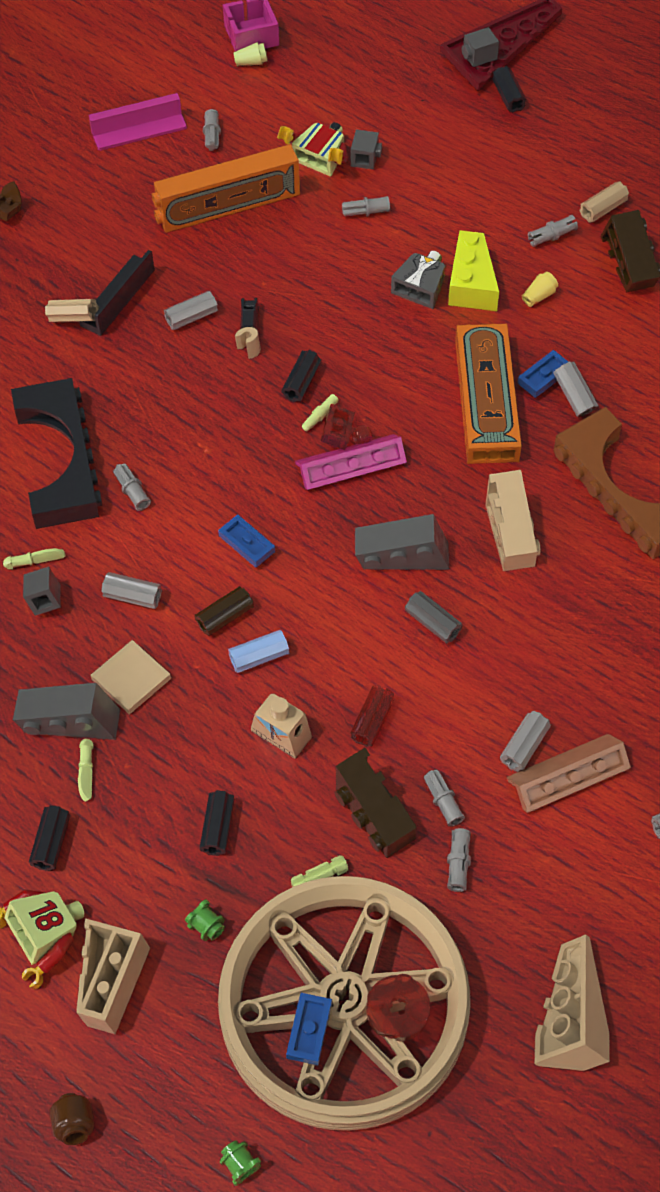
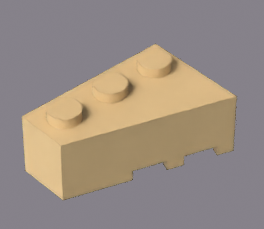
M85 918L84 928L86 929L85 946L82 948L84 959L82 974H80L77 1014L88 1027L116 1034L150 947L141 933Z

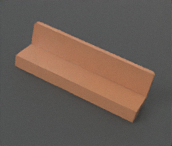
M606 734L507 777V780L516 787L522 808L528 813L631 767L623 741Z

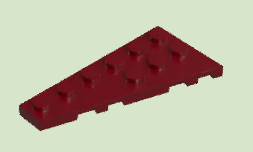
M537 0L440 44V52L479 91L494 77L493 72L496 69L505 67L562 15V7L555 0ZM489 27L499 41L498 57L496 60L473 67L462 54L464 35Z

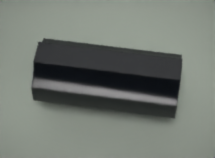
M508 66L496 69L493 72L494 77L492 80L507 109L512 113L521 111L526 106L525 102L527 99L512 70Z
M302 350L281 390L286 399L292 402H301L322 361L316 352Z
M220 790L209 793L200 851L213 856L226 854L235 800L234 795Z
M54 805L44 807L29 859L31 866L43 871H50L56 868L70 818L68 810Z

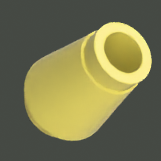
M549 272L540 273L522 295L524 303L532 307L534 304L554 294L558 287L556 278Z

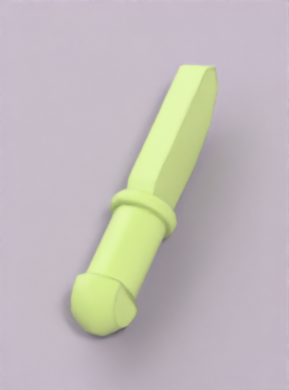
M45 549L14 557L8 556L3 561V566L7 569H13L14 567L33 565V563L37 564L62 559L66 555L62 549Z
M88 738L83 739L79 745L78 787L81 798L85 802L92 798L93 742Z

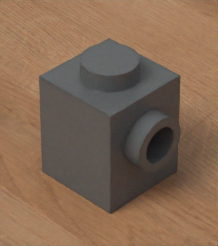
M489 27L464 35L462 54L473 67L496 60L498 57L499 41Z
M356 129L351 146V167L374 169L376 158L381 157L382 143H379V132Z
M49 566L24 574L23 598L35 616L61 607L60 583Z

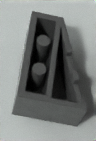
M434 514L355 528V556L363 569L449 570L448 541Z
M97 683L20 689L18 691L13 721L23 732L31 735L43 734L116 740L120 708Z

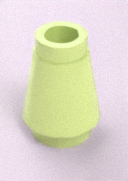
M256 42L234 52L236 66L263 65L262 62L268 61L264 43L258 44Z

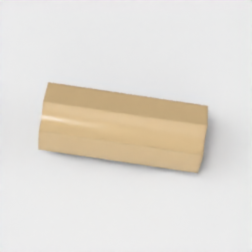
M620 181L615 182L581 203L580 213L588 223L594 222L627 201L629 191Z
M95 299L49 300L47 306H45V315L48 317L49 322L95 321V314L99 310V306Z

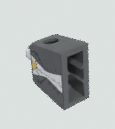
M431 251L427 257L418 253L412 254L392 275L391 293L434 309L445 277V265L441 262L442 256L436 251Z

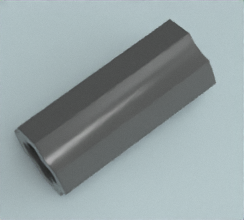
M422 591L413 594L405 606L407 613L446 644L452 642L462 629L460 621Z

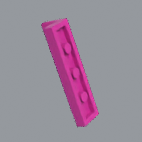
M178 93L89 115L91 133L100 151L187 128L181 113Z
M394 434L295 461L296 465L300 467L306 490L407 462L401 437Z

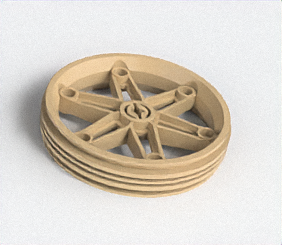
M350 876L327 877L302 883L280 893L261 907L245 924L234 940L222 969L218 994L219 1019L224 1042L236 1070L251 1090L266 1104L284 1116L313 1127L329 1130H359L383 1125L399 1119L428 1100L443 1084L456 1064L464 1044L470 1014V988L465 964L456 943L440 920L425 905L406 892L380 881ZM351 906L364 908L339 961L335 960L295 921V918L327 907ZM376 911L382 913L383 917L379 920H373L368 915ZM389 916L405 925L422 940L433 955L439 968L374 973ZM286 926L292 929V932L288 935L277 933V930L281 927ZM365 932L373 934L361 976L347 970ZM271 936L305 986L242 1002L244 982L250 965L260 948ZM298 943L330 973L320 983L294 949ZM432 980H440L445 984V987L434 989L429 983ZM418 984L419 991L374 1002L372 991L374 988ZM349 989V1000H346L339 1012V1000H343ZM300 993L325 998L330 996L332 1006L327 1025L341 1030L323 1071L314 1070L315 1065L304 1063L297 1088L294 1089L277 1078L263 1064L251 1046L246 1033L292 1029L295 1014L269 1017V1010L298 1003ZM358 996H359L360 999H361V1002H360L359 1005H358ZM447 998V1017L442 1036L428 1061L421 1067L383 1015ZM249 1011H254L259 1015L256 1020L251 1022L245 1021L242 1017ZM368 1018L395 1052L396 1056L392 1060L358 1028ZM350 1039L398 1086L385 1094L364 1100L331 1101L323 1099ZM403 1067H409L414 1070L415 1075L410 1079H405L399 1075L398 1071ZM307 1084H315L320 1088L319 1092L312 1096L306 1095L302 1089Z

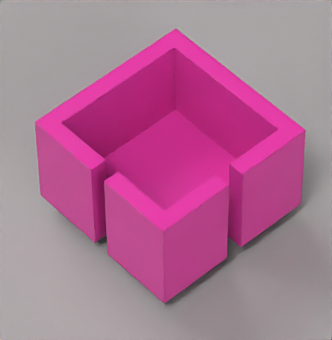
M242 0L223 4L224 26L235 52L256 42L258 44L264 43L265 49L279 46L278 22L268 0H246L247 21H244Z

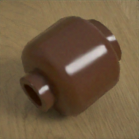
M67 1093L62 1095L51 1106V1127L53 1135L58 1141L66 1145H78L87 1140L94 1130V1117L91 1103L86 1097L76 1095L75 1093Z

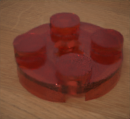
M408 974L391 975L379 980L367 995L366 1015L372 1029L384 1038L386 1036L390 1039H395V1041H407L415 1038L424 1030L430 1016V998L427 991ZM392 1002H404L406 1004L404 1007L405 1013L403 1015H400L397 1011L392 1013L390 1011L393 1007Z

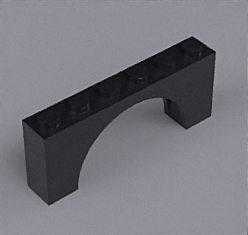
M68 378L11 389L18 425L40 424L54 428L64 434L74 446L72 460L65 472L50 485L28 493L36 529L99 517L97 507L102 506L100 491H94L93 485H98L96 470H90L89 464H94L92 449H86L85 445L90 443L87 427L82 428L81 424L86 423L84 408H78L77 404L82 402L80 388H74L73 379Z

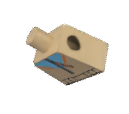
M271 693L254 715L251 731L295 759L312 738L306 714L288 703L286 699Z

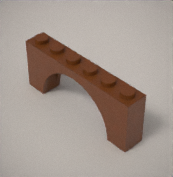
M604 407L556 435L553 451L557 459L563 461L570 468L572 475L582 481L590 495L596 497L603 504L605 511L615 517L623 531L630 534L637 541L639 548L643 552L648 553L652 559L660 556V503H650L635 499L621 491L608 477L604 469L602 457L605 451L614 442L619 440L622 424Z

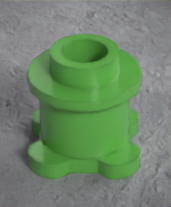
M207 899L203 900L185 919L188 923L187 927L190 930L195 928L201 933V939L204 941L217 939L225 929L223 925L225 918L222 915L217 916L212 911V908L209 906L210 902Z
M235 1140L221 1151L223 1157L220 1159L221 1165H226L232 1173V1182L235 1186L242 1183L261 1167V1160L259 1157L255 1159L252 1157L247 1149L248 1144L246 1141L239 1143Z

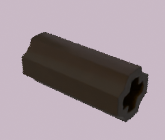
M239 586L195 614V620L203 633L209 636L253 608L254 603L245 588Z

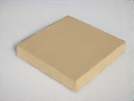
M131 640L93 672L91 679L130 715L171 679V675L139 645Z

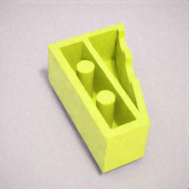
M460 230L450 281L448 305L497 311L499 289L484 233Z

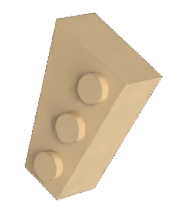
M521 470L489 474L486 509L503 571L535 567L537 555H540V544L538 539L534 537V523L532 517H530Z

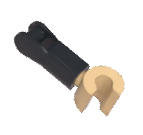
M257 297L254 300L241 299L240 330L235 335L237 349H243L246 346L249 359L258 356L261 350L257 332L259 311Z

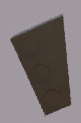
M639 210L611 215L600 236L602 242L607 241L611 250H608L610 259L615 258L619 267H616V271L626 293L654 287L660 278V264L655 261L653 255L654 245L648 239L646 220L641 217Z
M363 748L336 765V791L334 793L339 803L343 807L347 805L351 810V816L355 824L360 829L364 827L370 835L368 838L373 848L377 852L381 850L386 858H388L416 839L417 827L396 795L392 797L382 784L385 777L381 771L375 774L367 762L370 754L366 748Z

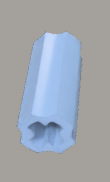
M278 630L232 647L228 651L231 663L235 671L239 673L289 654V647L283 632Z

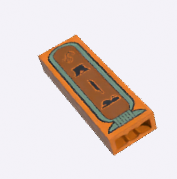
M291 144L154 182L155 193H152V199L155 207H157V210H154L157 224H162L165 233L300 195L299 160Z
M507 324L458 325L456 328L455 344L467 464L519 462L521 438Z

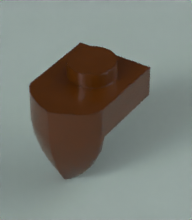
M14 181L6 184L0 193V219L8 221L21 210V194Z

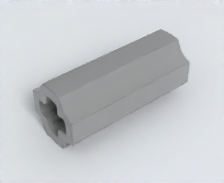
M206 291L165 309L164 316L170 328L175 330L218 311L217 302L211 292Z
M575 362L563 364L553 372L577 417L587 415L598 407Z
M108 572L102 583L101 592L103 597L155 609L161 598L162 589L161 584Z
M536 711L527 713L501 754L500 759L502 763L511 770L517 772L523 770L550 728L549 720Z

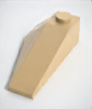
M583 935L561 944L552 975L555 985L551 998H546L543 1007L547 1010L543 1025H538L535 1034V1064L538 1066L585 1071L610 1062L609 1029L590 937Z

